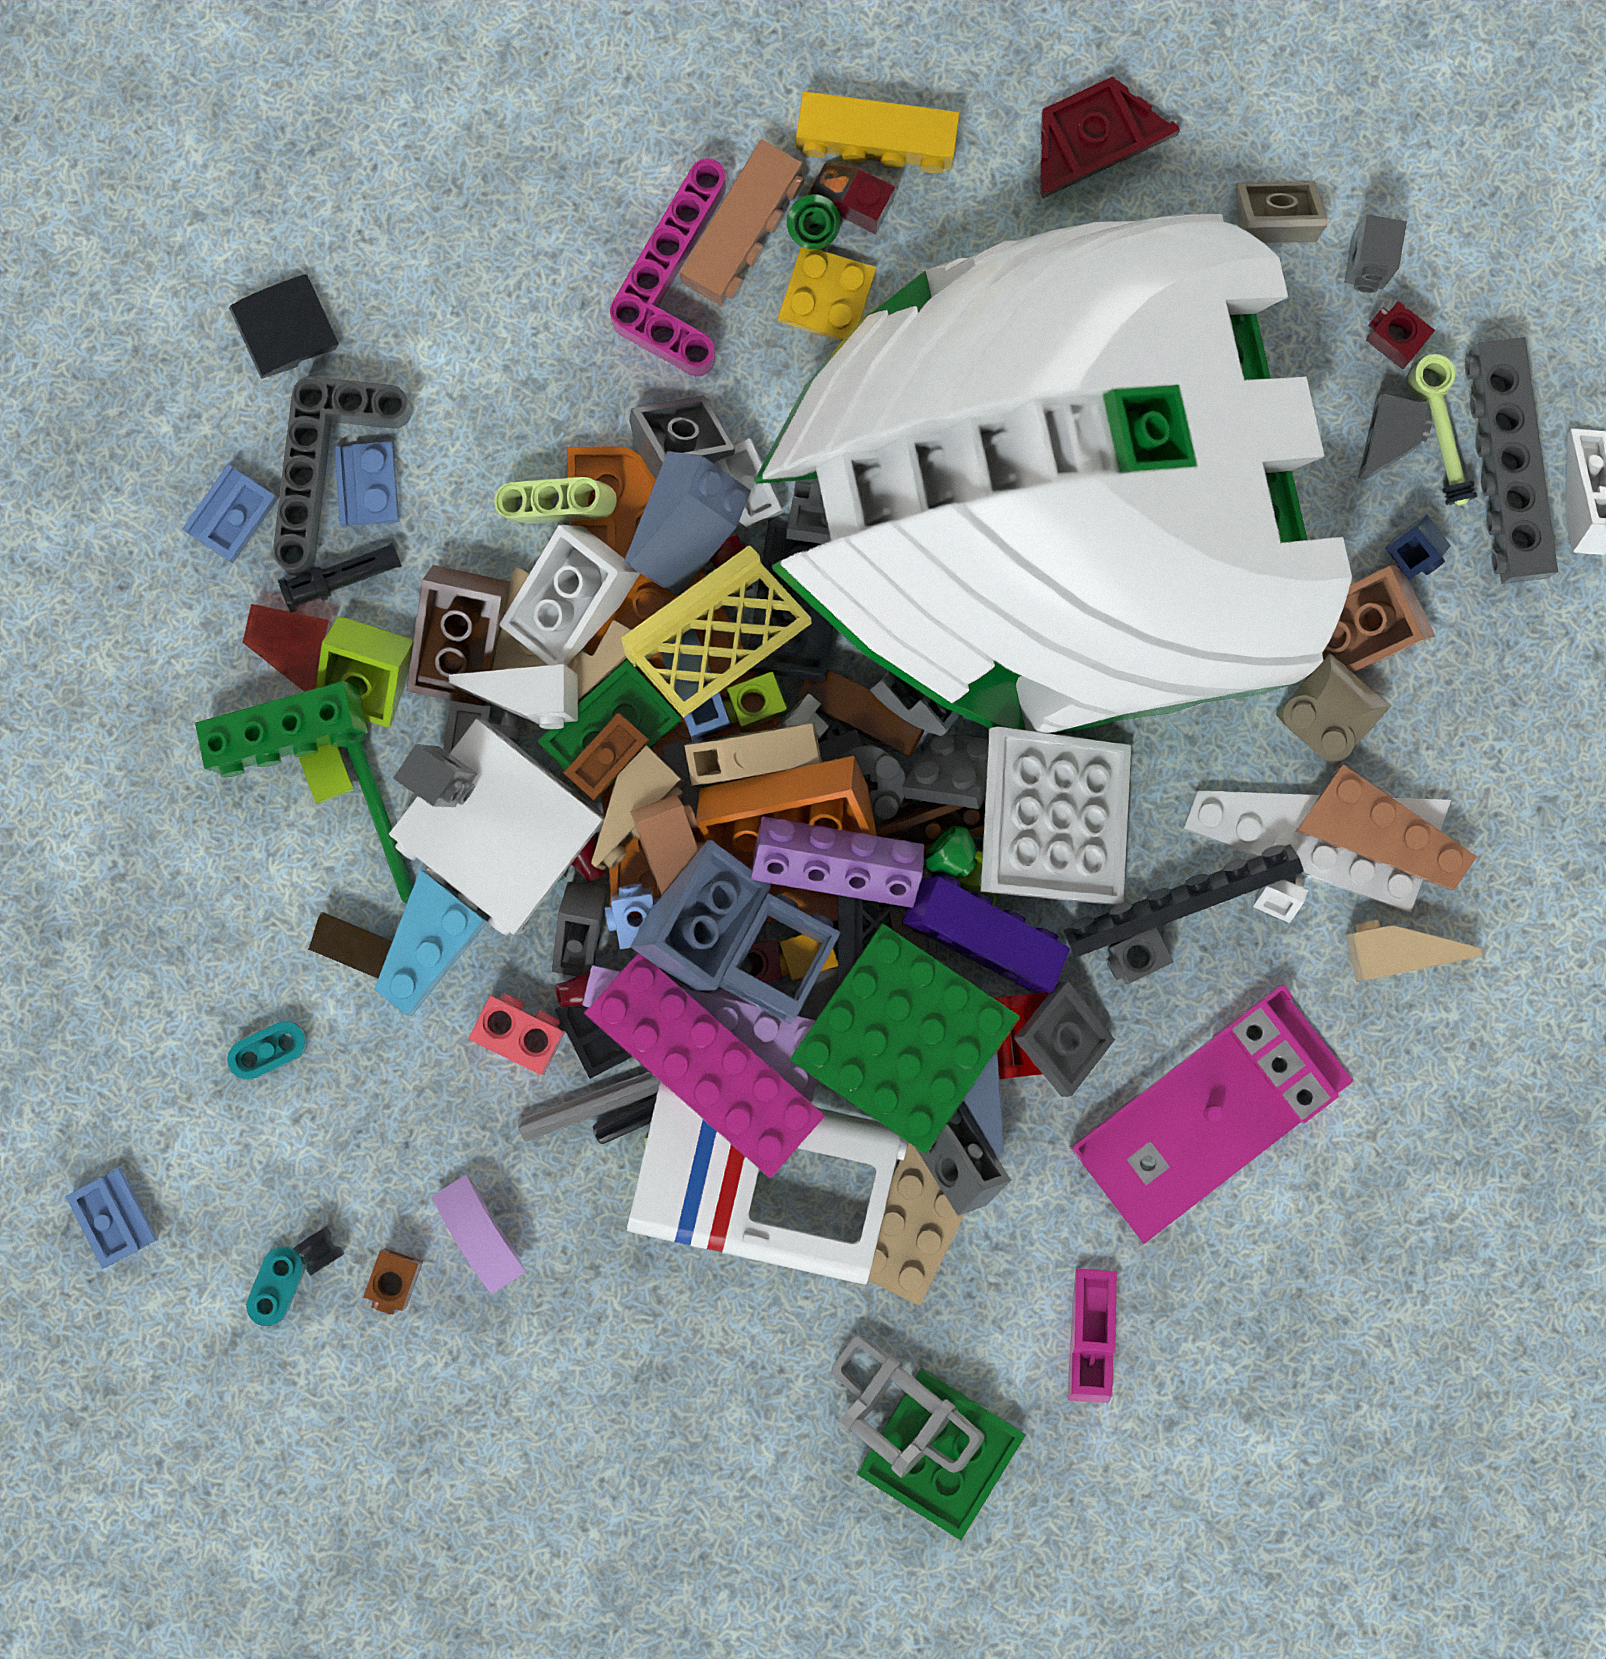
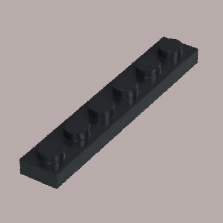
M1291 844L1271 846L1265 849L1260 856L1247 861L1239 859L1229 862L1224 866L1223 870L1210 875L1198 874L1192 876L1183 885L1172 889L1161 888L1155 890L1146 899L1133 904L1129 902L1118 904L1112 907L1109 913L1096 918L1084 917L1072 923L1071 927L1063 931L1073 956L1076 958L1304 872L1300 857Z

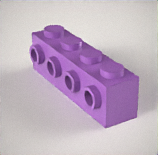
M762 816L754 850L751 880L913 908L923 874L924 844Z

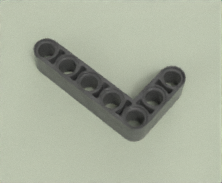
M305 377L294 385L291 396L273 545L274 559L288 574L300 576L308 573L310 567H313L315 563L332 422L392 429L406 425L412 416V406L404 391L399 387L388 384L320 377ZM314 391L322 392V399L318 405L314 407L304 405L305 398L309 393ZM353 395L362 397V402L358 409L354 411L344 410L343 405L348 397ZM393 399L402 402L401 409L394 415L383 413V407L386 402ZM308 430L317 431L318 436L313 444L309 446L300 445V437L304 432ZM302 469L313 470V476L309 483L305 485L295 484V477ZM303 507L308 509V517L303 523L291 524L290 517L294 510ZM297 546L303 548L304 554L299 562L295 564L286 563V554L289 549Z

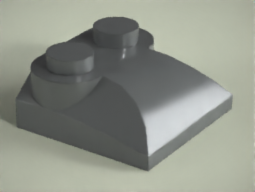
M704 395L631 408L629 421L634 445L650 473L656 479L667 451L703 456L710 462L735 454V447Z

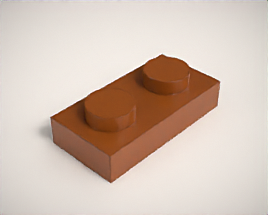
M617 713L564 771V774L593 801H596L617 778L618 774L648 744L649 739L620 713Z

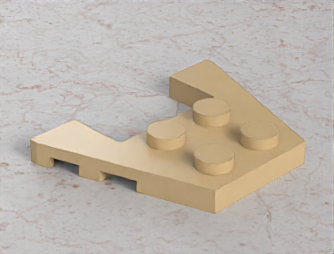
M517 566L513 571L505 614L529 576L528 572ZM613 620L593 656L580 650L569 662L567 667L578 674V704L609 674H612L622 665L626 656L621 638L630 632L631 629ZM501 627L492 671L548 666L547 663Z

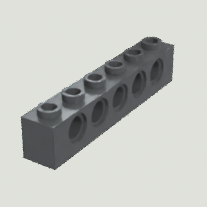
M1522 337L1478 342L1469 351V356L1465 358V373L1468 380L1473 379L1475 394L1471 395L1470 410L1474 419L1478 418L1480 433L1476 435L1475 445L1478 457H1484L1485 472L1481 475V489L1483 495L1489 496L1491 511L1487 512L1486 525L1489 535L1495 536L1496 550L1492 552L1493 571L1495 574H1500L1501 584L1549 579L1558 573V565L1526 339ZM1496 376L1501 378L1506 385V391L1499 392L1495 390L1490 383V377ZM1496 415H1503L1510 420L1511 431H1504L1498 427ZM1503 453L1510 454L1515 458L1517 463L1516 470L1507 469L1502 464L1501 455ZM1508 492L1516 493L1521 498V509L1512 508L1508 504ZM1513 531L1522 532L1526 536L1528 541L1527 548H1519L1514 544L1512 540Z

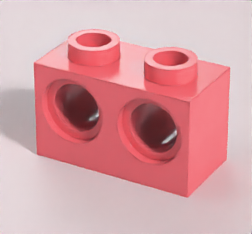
M503 992L500 999L490 995L468 1039L539 1075H545L566 1031L558 1028L560 1020L541 1010L538 1011L536 1017L521 1010L525 1002ZM499 1011L508 1013L512 1021L509 1031L502 1035L495 1033L491 1027V1019ZM535 1029L543 1030L548 1037L547 1047L539 1053L533 1052L527 1045V1037Z

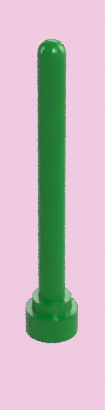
M363 734L355 737V743L342 746V748L348 750L399 896L407 904L413 884L402 853L395 847L398 842L389 835L393 828L362 744L366 742Z

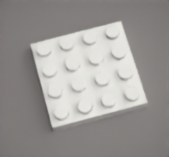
M1004 727L990 728L981 892L1107 905L1124 903L1131 745Z

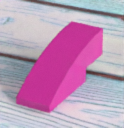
M1075 1270L1068 1401L1109 1403L1112 1398L1113 1355L1116 1342L1117 1271Z

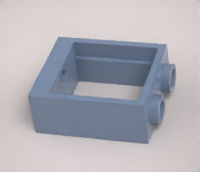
M768 893L718 986L790 1025L796 1019L841 932L833 929L834 923L828 918L816 913L809 916L798 910V904L791 898L782 894H776L774 897ZM767 916L778 920L821 944L793 998L739 970Z

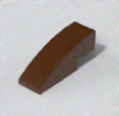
M828 669L825 682L805 680L796 696V699L800 701L807 694L812 695L821 703L815 711L816 713L838 722L850 731L857 729L859 735L909 758L912 757L925 730L912 725L892 712L869 689Z

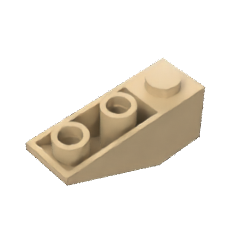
M815 722L704 738L684 745L692 785L734 780L822 763Z
M647 745L617 776L591 862L596 868L604 870L607 866L610 868L615 867L628 853L625 847L635 837L640 839L630 811L677 795L680 800L684 795L681 788L686 782Z

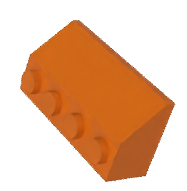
M855 756L700 788L696 821L705 842L712 840L751 870L762 816L877 836L867 783Z

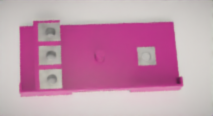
M1284 984L1278 985L1214 1034L1213 1038L1069 1146L1143 1244L1298 1124H1305L1336 1100L1339 1097L1338 1093L1354 1082L1291 1001L1293 996ZM1250 1025H1254L1258 1029L1259 1034L1255 1040H1250L1247 1037L1246 1031ZM1276 1057L1283 1061V1069L1278 1073L1272 1069L1271 1065ZM1300 1090H1304L1307 1094V1101L1303 1105L1297 1101V1094ZM1146 1155L1152 1156L1156 1162L1154 1169L1151 1171H1144L1140 1165L1141 1159Z

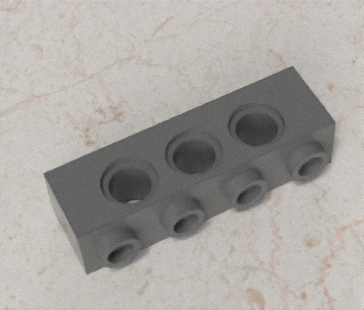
M963 1103L955 1112L928 1154L926 1155L917 1149L958 1216L987 1206L1011 1181Z

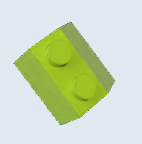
M338 616L322 642L316 688L341 681L358 686L365 720L390 728L409 673L414 639Z

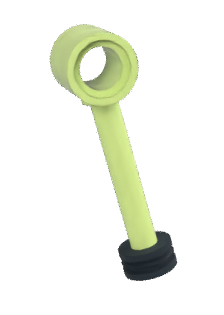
M1432 354L1424 357L1411 369L1407 378V385L1414 397L1429 402L1449 486L1442 489L1443 494H1447L1444 498L1448 497L1445 503L1446 505L1457 504L1461 506L1478 496L1476 492L1472 493L1475 490L1471 489L1475 485L1474 481L1465 482L1444 398L1447 395V390L1454 383L1455 368L1452 362L1445 356ZM1423 370H1432L1438 375L1439 385L1437 387L1429 386L1424 381Z

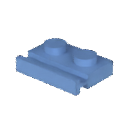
M392 441L354 444L347 447L334 446L340 525L347 527L350 525L399 522L394 445Z
M227 464L182 529L233 564L278 498Z
M117 1168L113 1172L65 1196L102 1269L159 1240L122 1168Z

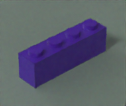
M938 874L937 877L921 879L913 908L908 907L902 922L903 924L1032 993L1054 991L1070 950L1068 946L1057 941V934L1044 928L1037 927L1035 929L1025 924L1026 918L1011 910L1002 911L992 906L994 901L984 894L978 892H971L970 894L959 888L961 883L951 876Z

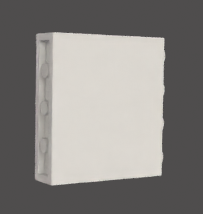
M476 719L450 753L453 757L478 773L472 781L475 784V789L464 804L460 805L458 803L456 807H433L417 796L389 835L398 842L395 847L404 856L411 860L418 858L428 866L427 874L442 885L449 883L460 892L457 895L458 899L473 910L480 908L491 917L488 922L497 931L506 936L509 933L513 935L523 934L527 929L524 925L595 832H601L606 815L487 720Z

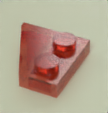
M251 604L242 643L306 692L316 689L321 646L331 629L332 622L327 619Z

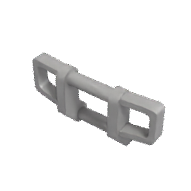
M865 1336L853 1337L832 1367L833 1375L858 1399L844 1413L838 1426L847 1433L852 1431L893 1465L891 1470L900 1478H903L924 1455L952 1473L963 1470L983 1442L984 1434L956 1410L957 1407L947 1399L944 1401L940 1400L902 1368L903 1363L896 1357L889 1356ZM860 1347L883 1364L866 1389L847 1372L848 1363ZM892 1382L932 1414L913 1443L904 1452L863 1420L874 1409ZM949 1420L956 1424L970 1438L969 1444L957 1461L952 1460L932 1446Z

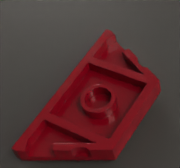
M1113 76L1042 109L1040 195L1042 199L1176 137L1179 135L1180 128L1175 122L1171 121L1169 123L1154 112L1151 104L1143 98L1131 94L1128 87Z

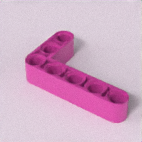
M710 158L701 159L692 166L610 306L612 325L619 335L693 376H704L713 369L716 361L712 340L706 334L658 307L725 194V171L719 162ZM708 175L718 180V183L712 188H703L698 184L702 177ZM685 209H693L699 214L691 222L680 220L678 215ZM666 242H672L679 246L678 251L670 256L662 255L658 252V249ZM648 275L659 279L658 285L652 289L646 290L638 285L641 278ZM626 309H633L639 313L637 320L632 323H623L618 317ZM660 328L670 329L674 333L671 340L666 343L656 342L652 337L656 330ZM700 347L708 352V356L701 362H692L687 358V353L693 348Z

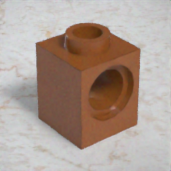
M387 1248L380 1250L363 1298L373 1301L371 1304L372 1308L387 1314L394 1315L396 1309L403 1311L408 1306L423 1261ZM387 1272H394L401 1278L402 1288L398 1294L388 1293L384 1289L382 1280Z

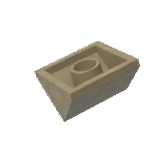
M1315 181L1237 183L1238 227L1263 243L1317 242L1327 227L1328 218Z

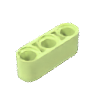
M588 477L510 482L498 489L494 500L495 508L500 515L525 524L602 519L608 517L614 511L617 502L616 493L612 487ZM595 490V500L593 504L589 506L588 497L591 494V492ZM559 493V502L556 507L552 508V500ZM522 496L523 503L521 508L517 511L516 504L518 499Z

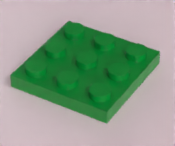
M921 1367L915 1379L940 1400L944 1401L947 1399L957 1407L956 1410L984 1434L983 1442L965 1468L955 1473L948 1471L924 1455L903 1478H900L891 1470L893 1465L871 1448L856 1474L961 1541L1026 1434ZM905 1392L880 1434L904 1452L913 1443L932 1414ZM949 1420L932 1446L952 1460L957 1461L969 1444L970 1438L963 1430Z

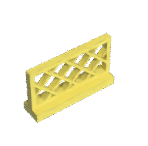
M749 545L621 639L626 658L634 667L639 666L684 718L804 630L812 622L811 617L761 564L760 555ZM759 578L769 588L768 600L745 598L746 588ZM722 605L737 606L736 623L713 621L715 610ZM744 607L767 609L765 625L742 623ZM772 609L790 611L796 618L787 627L770 626ZM689 629L706 630L704 646L682 645L683 634ZM712 630L735 632L733 649L710 647ZM740 633L763 634V643L756 650L739 649ZM658 652L674 653L672 670L656 669L648 662V659ZM680 654L703 655L701 672L679 671ZM708 657L731 658L730 669L723 674L706 673ZM663 678L670 679V685ZM676 680L699 681L698 692L684 702L675 692Z

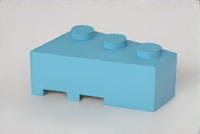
M420 869L374 990L407 1016H413L486 926L488 921L461 902L456 895L435 881L427 872Z

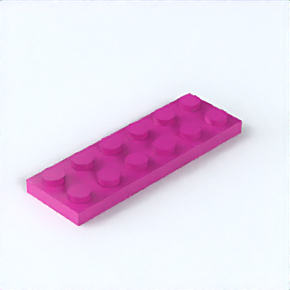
M640 953L630 961L584 1013L769 1179L772 1178L825 1117L821 1111L654 963Z

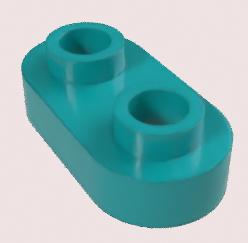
M278 1022L235 1043L228 1053V1067L240 1079L253 1080L262 1077L300 1058L307 1048V1035L303 1028L296 1023ZM285 1034H290L294 1039L293 1046L288 1050L282 1048L280 1040ZM250 1051L257 1056V1063L253 1067H248L244 1063V1056Z
M281 1246L275 1248L265 1256L246 1303L250 1319L258 1325H275L282 1321L289 1311L305 1271L304 1258L297 1256L293 1247ZM279 1260H284L289 1265V1271L286 1275H281L276 1271V1263ZM263 1298H268L273 1303V1310L270 1313H265L260 1308V1302Z

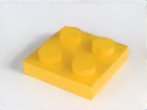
M800 247L778 315V322L843 341L862 318L877 267L819 249L810 250Z

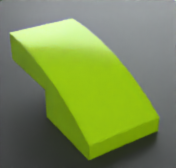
M331 744L318 747V753L314 755L298 757L313 799L317 805L355 790L340 747H332Z

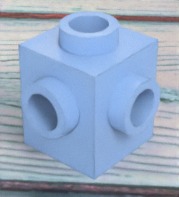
M631 884L618 888L619 894H614L611 897L612 906L605 907L609 931H617L620 949L630 948L649 911L661 898H654L652 888L643 889L642 884ZM638 911L642 915L640 917H632L629 913Z

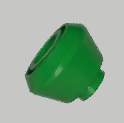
M812 194L801 197L791 206L787 215V229L790 237L796 244L805 249L817 250L828 246L834 241L840 230L841 219L837 207L831 200L821 195Z
M952 826L941 834L925 854L926 867L930 871L953 878L955 876L964 878L978 862L974 858L977 854V848L968 829L961 826Z

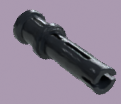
M392 542L387 546L353 557L325 569L315 565L310 567L308 573L289 580L283 577L278 579V583L290 613L297 611V606L319 598L322 601L328 600V597L332 596V591L366 580L391 569L400 568L402 565Z

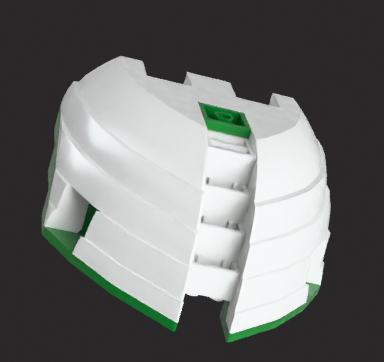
M1182 214L1140 221L1092 222L1057 229L1019 241H1003L970 258H959L923 271L861 319L805 384L755 477V484L818 479L831 536V542L790 556L772 565L773 570L861 653L941 706L988 728L1004 727L1054 735L1079 733L1109 722L1170 714L1205 702L1262 695L1304 679L1323 662L1322 652L1330 641L1346 602L1352 574L1343 537L1308 540L1292 470L1325 457L1307 377L1271 379L1256 314L1288 297L1279 257L1250 233L1236 225L1224 222L1222 214Z

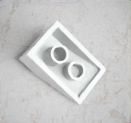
M559 525L499 625L548 665L564 664L567 666L620 607L640 573L626 565L623 557L583 526Z

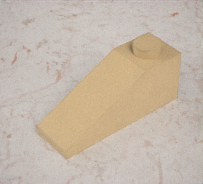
M1379 920L1356 924V933L1345 935L1356 982L1482 956L1481 948L1395 925L1380 927Z

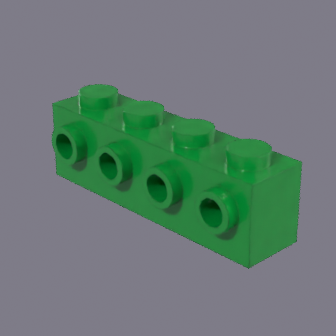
M345 681L195 722L204 769L220 773V777L223 778L241 775L245 773L244 767L257 764V767H270L280 764L281 757L294 754V757L314 755L318 753V747L331 744L332 747L347 746L356 742V736L368 733L359 687Z

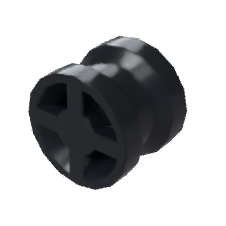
M328 1227L321 1229L293 1248L296 1255L303 1257L306 1261V1270L310 1276L345 1254L341 1247L335 1246L331 1241L332 1233Z

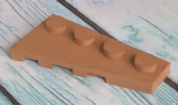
M1344 764L1339 766L1295 831L1308 837L1311 836L1325 841L1327 844L1362 855L1366 859L1379 864L1391 866L1401 870L1403 873L1451 891L1456 889L1477 858L1472 852Z

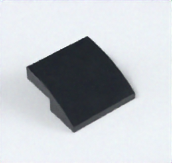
M307 274L265 288L235 302L229 307L261 379L296 368L300 361L334 351L339 345Z

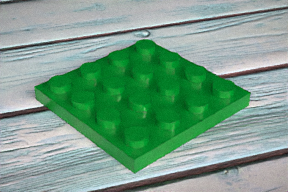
M882 924L789 1060L927 1155L1020 1016Z

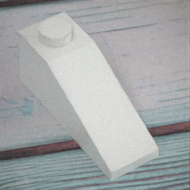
M1570 428L1567 433L1566 525L1573 553L1606 555V431Z
M564 664L449 675V683L461 691L535 722L541 728L559 729L564 727V722L578 721V674Z

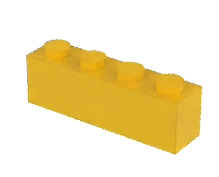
M802 91L796 134V149L803 150V154L814 158L826 157V153L842 155L843 160L851 163H863L865 159L880 160L883 166L889 168H903L905 164L920 166V169L924 172L938 174L942 173L944 169H952L960 112Z

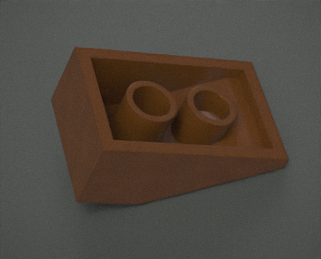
M432 565L422 579L406 691L454 702L486 705V701L469 695L450 684L449 675L492 671L501 631L499 624L505 614L511 581Z

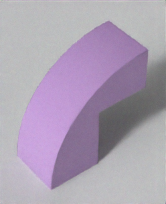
M467 1175L462 1176L432 1196L453 1239L491 1295L526 1273L515 1247L492 1219L483 1196Z

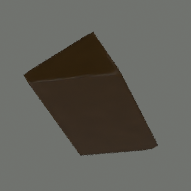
M321 912L308 950L379 979L393 941Z

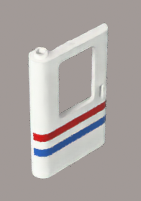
M660 1082L626 1231L866 1285L896 1159H904L908 1142L878 1121L817 1108L825 1117L800 1144L798 1149L869 1164L876 1170L861 1237L857 1242L853 1243L754 1221L749 1216L759 1169Z

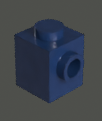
M1426 514L1397 534L1385 549L1408 580H1410L1422 571L1425 575H1428L1445 563L1443 555L1451 545L1428 514Z

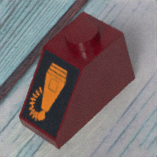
M824 164L808 195L816 194L828 198L837 207L840 217L876 235L894 201L895 186L858 168Z

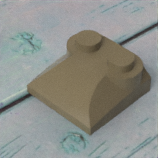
M1330 653L1279 709L1276 716L1318 755L1337 767L1351 754L1355 746L1388 711L1391 705Z

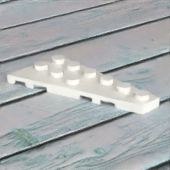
M1196 791L1183 826L1184 830L1256 857L1262 855V852L1271 846L1291 844L1300 857L1304 869L1302 874L1406 913L1412 912L1423 881L1422 879L1403 873L1401 870L1371 861L1362 855L1346 849L1343 850L1329 845L1327 842L1295 832L1320 795ZM1393 798L1438 830L1442 828L1451 800Z

